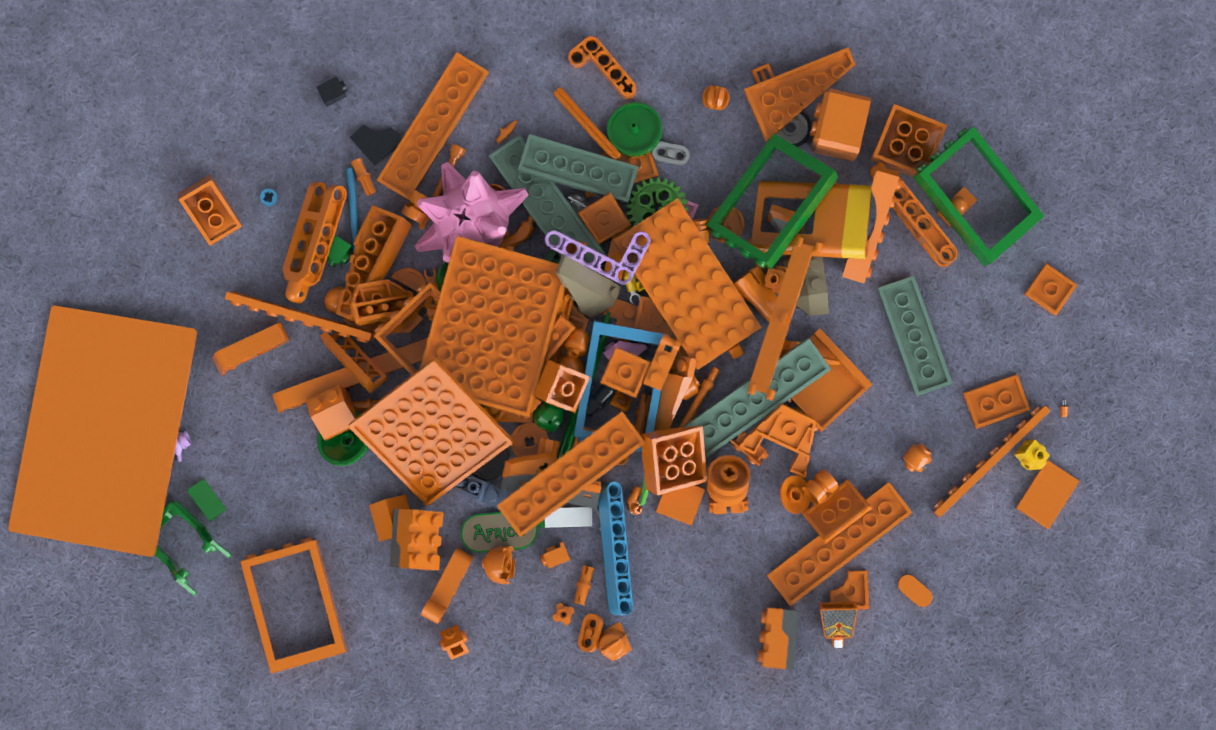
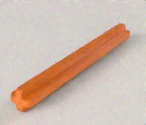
M557 88L554 91V96L611 159H619L621 154L563 88Z

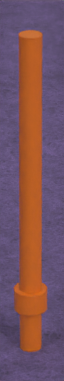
M713 367L707 379L703 380L699 393L678 428H682L692 420L707 392L713 388V382L720 372L719 369Z

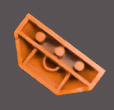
M388 279L355 285L350 301L355 323L361 326L389 321V316L394 311L398 310L400 312L405 307L403 303L410 296L414 298L413 292L406 291Z

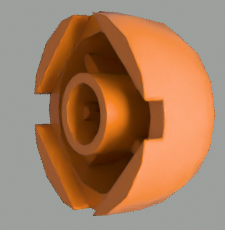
M495 546L483 558L482 568L491 581L498 584L511 583L508 580L514 577L516 557L512 561L511 551L515 552L512 546Z

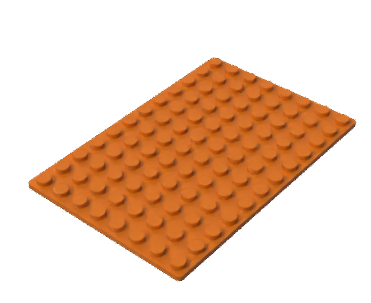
M55 305L51 307L8 526L10 532L148 557L155 556L196 343V329Z

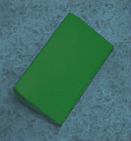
M205 479L187 490L209 521L214 520L227 510Z

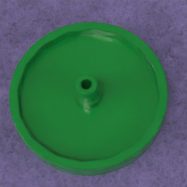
M638 102L628 103L619 107L611 115L607 125L609 141L621 154L630 157L643 156L651 152L659 144L663 133L662 122L658 113L652 107Z

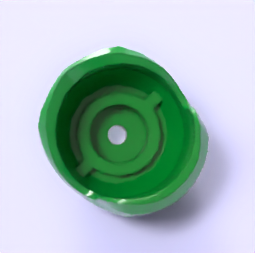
M543 400L542 404L534 411V423L542 430L554 432L563 422L564 408Z

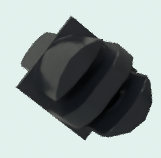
M602 384L589 396L591 401L587 404L586 415L590 416L598 408L603 410L613 398L611 387Z

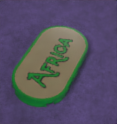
M501 512L476 514L469 517L463 523L461 539L469 550L478 553L489 552L495 546L504 545L512 546L514 550L524 549L530 546L536 539L538 527L536 525L519 537Z

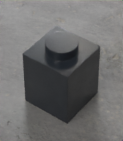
M337 77L316 87L326 107L347 97L345 94L348 91L343 80L339 82Z

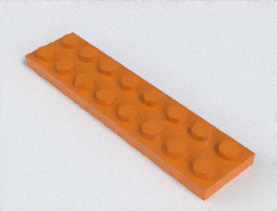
M456 52L377 178V182L409 200L414 189L417 190L487 78L489 71Z
M620 412L499 503L497 507L519 537H521L641 447L645 441L625 414Z
M890 482L865 499L870 504L871 510L829 542L825 543L818 535L766 575L789 606L793 605L913 513Z

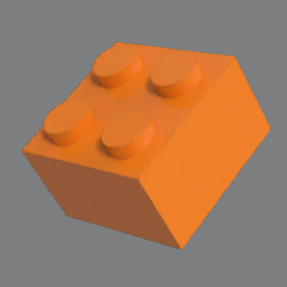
M548 360L533 396L575 413L590 377Z

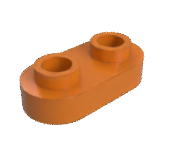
M591 613L583 619L578 646L584 652H593L598 647L603 628V620L599 615ZM593 621H596L595 627L592 625ZM591 639L592 643H591V645L589 646V645H588V640Z

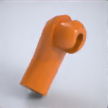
M638 486L634 487L627 498L629 511L635 515H639L642 512L638 499L642 489Z

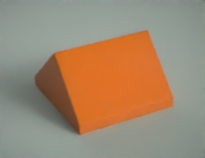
M406 494L369 505L379 542L392 539L394 509L410 510Z

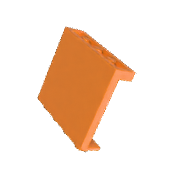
M819 328L810 337L812 343L814 341L819 342L818 351L822 356L840 360L839 365L828 364L831 368L829 372L787 400L789 404L793 402L797 408L795 410L816 420L815 432L817 430L822 432L873 385Z

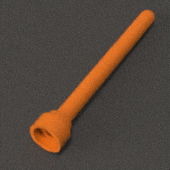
M452 144L449 150L451 151L449 154L451 157L448 162L454 167L457 160L464 156L466 150ZM442 176L435 188L432 197L441 196L442 194ZM428 216L423 224H418L419 229H425L430 219Z

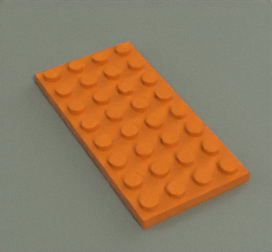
M678 198L613 240L622 256H624L636 233L646 232L649 235L650 244L634 274L676 339L682 341L681 346L687 356L697 359L696 370L762 328ZM637 236L636 243L639 246H644L647 243L646 236ZM634 252L627 255L628 262L636 263L638 255Z

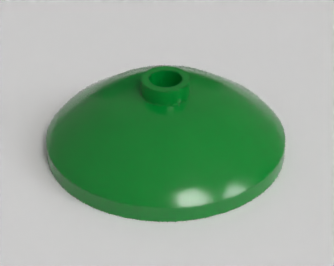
M355 411L357 417L361 415L360 413ZM351 429L328 440H324L320 432L318 434L317 445L321 456L335 466H347L355 463L369 448Z

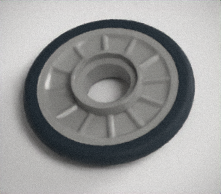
M801 112L789 122L795 125L796 130L789 133L783 127L776 133V135L796 147L803 145L808 140L811 130L809 118L804 112Z

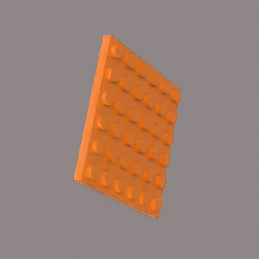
M433 358L351 421L348 426L426 506H429L513 443L510 435L436 358Z

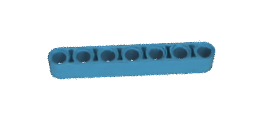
M613 481L601 484L598 503L608 608L611 614L619 616L628 615L632 612L633 599L622 487L618 482Z

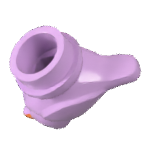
M186 431L178 433L175 448L178 462L182 461V450L191 445L190 437Z

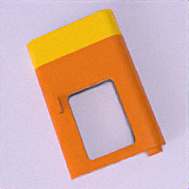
M760 180L752 238H749L748 243L766 253L780 234L761 231L766 198L805 199L816 183ZM834 184L816 208L813 233L797 234L782 255H791L797 237L805 239L804 244L815 246V242L823 244L820 254L813 252V257L867 259V232L872 198L871 185Z

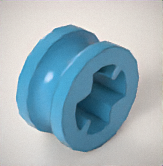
M265 189L260 194V200L266 206H273L278 201V195L272 189ZM266 193H269L270 195L271 193L274 194V196L272 197V202H269L268 200L267 202H265L264 199L266 198Z

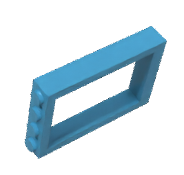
M600 322L593 323L585 368V375L590 378L579 402L574 436L577 437V441H583L594 433L583 430L599 336L606 335L659 345L663 336L662 333ZM665 345L664 350L668 351L669 346ZM653 388L645 433L654 431L661 392ZM642 446L635 451L642 452Z

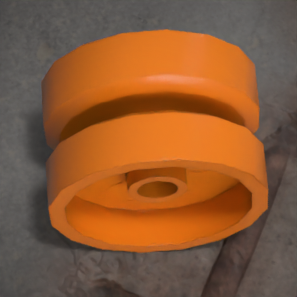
M724 455L716 458L710 464L707 492L714 501L723 505H734L746 498L750 482V468L747 463L739 457Z

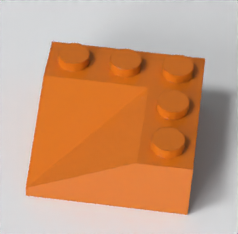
M894 104L877 142L871 161L876 163L882 162L886 167L912 177L917 173L916 169L921 164H927L931 161L929 157L937 152L947 125Z
M703 426L663 429L640 435L645 441L642 445L646 490L656 495H661L707 482Z

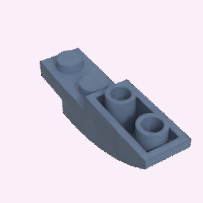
M471 475L453 487V489L497 509V505L512 494Z

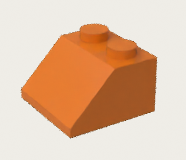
M336 385L305 400L310 417L324 440L349 430V423L357 418L350 393L341 385Z

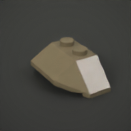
M788 255L783 261L784 267L788 266L791 255ZM811 257L796 304L798 308L809 316L829 314L828 292L822 257Z

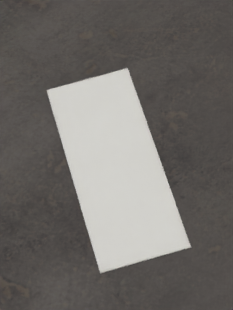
M558 508L545 518V528L592 526V508Z

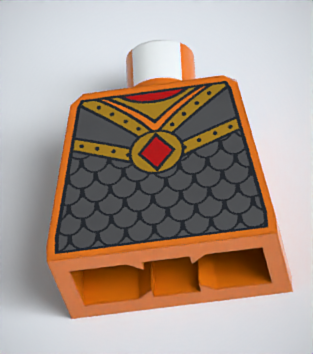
M856 602L819 603L825 638H832V647L842 648L844 646V638L853 637L858 612Z

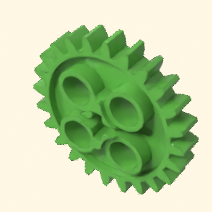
M660 177L657 178L656 182L650 178L649 184L643 180V187L636 185L638 191H631L634 197H630L629 202L631 204L626 205V208L631 210L626 213L628 217H632L629 222L634 224V226L656 213L653 198L654 192H656L657 202L660 206L659 210L678 198L686 212L688 211V208L684 206L688 204V201L683 199L686 195L684 192L679 193L681 187L675 188V182L673 181L669 184L667 178L661 182ZM662 194H669L667 200H660ZM645 197L651 198L650 203L647 205L641 204L642 199Z

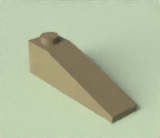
M565 255L561 256L556 274L563 286L570 291V297L572 301H576L578 304L577 309L580 313L593 320L615 304L620 290L617 284Z

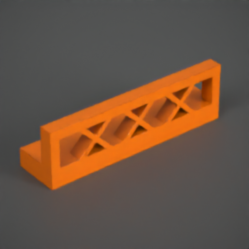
M326 331L320 335L324 345L369 393L388 379L350 337H344V345H338L335 342L341 337L338 335V331L332 336ZM347 350H356V356L349 357ZM358 362H367V369H361L358 366ZM370 374H378L380 378L373 383L369 376Z

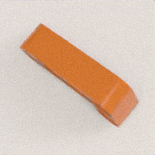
M589 36L569 52V63L573 68H581L591 60L623 99L630 100L636 95V84L599 39ZM595 43L597 48L595 50H588L587 45ZM578 54L582 56V60L574 62L572 57ZM606 57L609 62L606 65H602L598 62L599 59ZM617 71L621 74V77L613 79L610 75ZM623 81L627 88L632 87L631 93H629L628 91L624 92L625 88L622 85Z
M277 323L217 351L212 359L222 376L230 369L235 370L238 365L275 349L290 339L283 325Z
M456 548L433 594L425 604L421 616L436 624L441 622L442 616L447 611L453 595H455L462 578H464L474 558L473 555Z

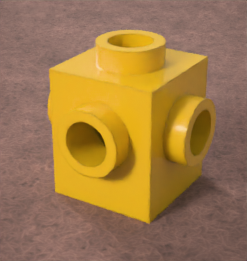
M1034 439L1024 441L1014 456L1025 469L1040 470L1046 465V460L1050 454L1041 443Z

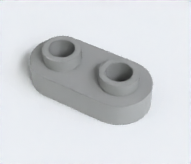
M659 142L656 148L652 150V156L656 161L677 166L685 165L690 157L686 147L666 142ZM658 150H664L665 154L660 156ZM682 153L684 157L683 159H677L676 155Z

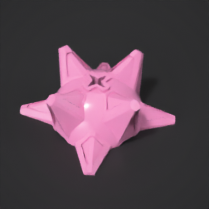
M449 162L442 164L443 196L418 199L417 206L434 222L415 244L417 252L443 249V261L449 263L456 236L499 247L509 224V216L529 196L526 188L495 191L479 172L472 171L469 177L465 179Z

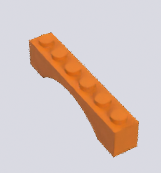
M877 165L871 183L877 211L874 226L867 237L868 256L867 259L847 258L842 277L864 283L866 278H870L873 267H870L872 260H876L878 254L876 246L877 243L882 242L884 232L881 231L883 225L887 226L890 214L887 213L889 207L893 208L896 197L893 195L895 189L899 190L902 179L899 178L900 172Z

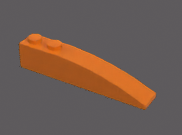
M372 205L355 238L354 254L350 257L349 262L351 265L349 273H346V285L341 292L336 311L337 315L353 321L354 317L350 301L355 285L381 281L385 278L412 227V224L406 219Z

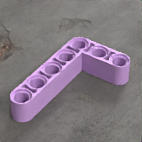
M559 231L549 232L546 235L545 242L550 248L620 284H627L631 281L650 244V237L646 232L636 233L620 263ZM557 234L560 241L557 245H552L549 242L550 235ZM637 236H646L647 243L644 246H639L636 243ZM569 243H574L577 246L576 253L570 254L567 252L566 247ZM586 252L594 254L595 259L593 262L588 263L584 260L583 256ZM634 252L638 255L636 263L628 262L627 255ZM603 261H609L612 264L610 271L605 272L601 269ZM627 270L629 278L624 281L619 279V271Z

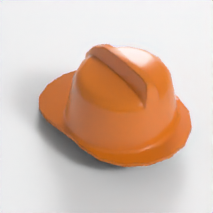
M621 622L603 631L598 644L600 653L612 661L619 659L632 650Z

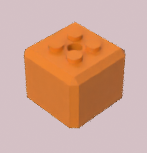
M831 88L827 90L821 102H818L814 117L817 120L813 121L809 135L813 136L810 146L812 151L817 154L854 162L859 154L871 98Z

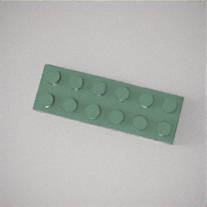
M529 134L518 171L602 197L611 192L616 201L628 204L639 167Z
M911 276L877 288L915 397L953 384L915 277Z

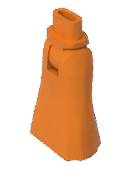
M756 265L733 282L738 292L756 308L761 316L770 322L777 296L771 292L772 288L765 287V274L761 267Z

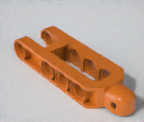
M878 162L870 169V175L872 179L874 177L877 165L886 168V166L882 162ZM902 180L899 190L895 189L894 192L899 193L901 199L896 197L892 208L935 264L940 267L949 266L958 256L956 247ZM906 208H911L913 214L908 213ZM918 223H923L925 229L920 228ZM942 252L947 253L949 259H945Z
M314 181L307 189L282 268L285 280L288 281L285 295L291 302L302 303L307 296L309 287L321 280L347 196L346 189L343 186L333 184L327 189L325 183ZM319 186L320 194L316 196L315 190ZM336 190L339 191V196L337 199L334 198V192ZM308 222L309 229L305 232L304 225ZM326 226L327 233L323 236L322 230ZM300 241H303V248L299 250L298 244ZM320 244L322 250L317 254V246ZM297 259L298 264L296 268H293L292 263ZM315 263L316 269L314 272H311V265Z

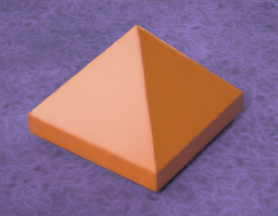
M615 391L610 404L616 410L627 413L633 399Z

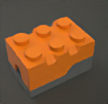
M394 509L389 567L439 570L440 556L437 552L442 537L439 535V528L443 526L444 512Z
M766 607L765 611H762L761 622L764 623V630H760L759 642L762 643V650L758 649L757 661L760 662L762 667L794 670L799 611Z

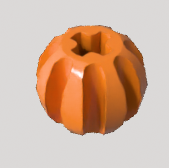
M710 85L704 89L702 94V103L708 109L722 111L728 106L730 101V94L724 87Z

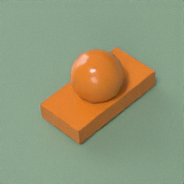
M963 187L950 201L960 214L963 215L977 199ZM938 211L936 214L950 227L949 222Z

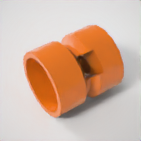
M414 189L409 197L410 203L405 204L401 213L423 224L427 215L417 206L418 199L429 197Z
M821 469L815 475L814 480H809L802 487V491L812 503L820 505L827 498L826 494L831 495L839 487L833 476L826 470Z

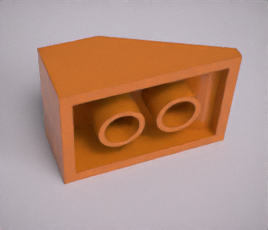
M211 174L178 193V200L209 246L242 227L221 188Z

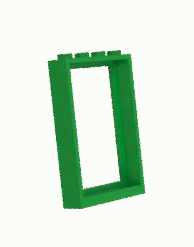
M973 126L969 129L965 127L956 134L958 137L954 141L951 139L943 145L945 149L929 157L931 161L927 164H921L916 169L917 173L912 177L980 263L986 266L993 263L1038 223L1044 215ZM969 140L1028 213L1022 221L990 249L986 247L930 176L933 171Z
M774 133L708 222L707 226L710 229V234L718 240L719 238L725 240L724 243L730 248H738L740 254L748 259L752 257L755 259L754 262L761 268L766 266L771 270L839 177L834 169ZM777 149L822 177L766 253H764L721 224Z

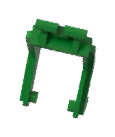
M170 502L167 507H164L160 530L173 516L180 515L197 531L204 542L201 548L206 553H209L211 550L214 552L219 550L228 558L232 556L228 550L214 540L209 530L179 502ZM157 545L155 556L168 567L177 583L196 596L198 592L187 584L189 581L186 577L189 575V572L183 567L180 568Z

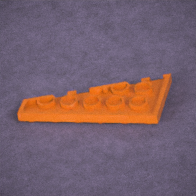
M849 47L743 90L765 142L774 133H778L856 65Z

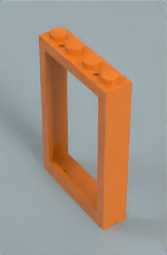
M431 282L428 285L424 283L417 290L418 294L414 298L410 296L403 303L405 307L400 312L398 310L394 311L389 316L390 321L386 325L382 323L375 330L376 334L374 337L411 375L418 370L386 337L430 295L437 302L439 301L441 293Z
M312 537L300 540L301 544L294 546L293 543L282 545L281 550L268 549L263 551L264 555L256 556V553L244 556L245 560L240 561L271 674L348 652L318 541H312ZM310 550L335 643L276 660L251 566Z

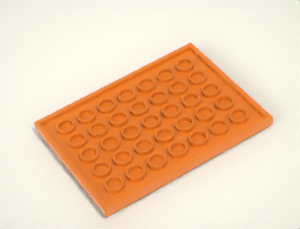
M456 236L420 368L433 358H436L479 404L529 417L534 400L533 395L538 385L564 289L556 274L559 264Z

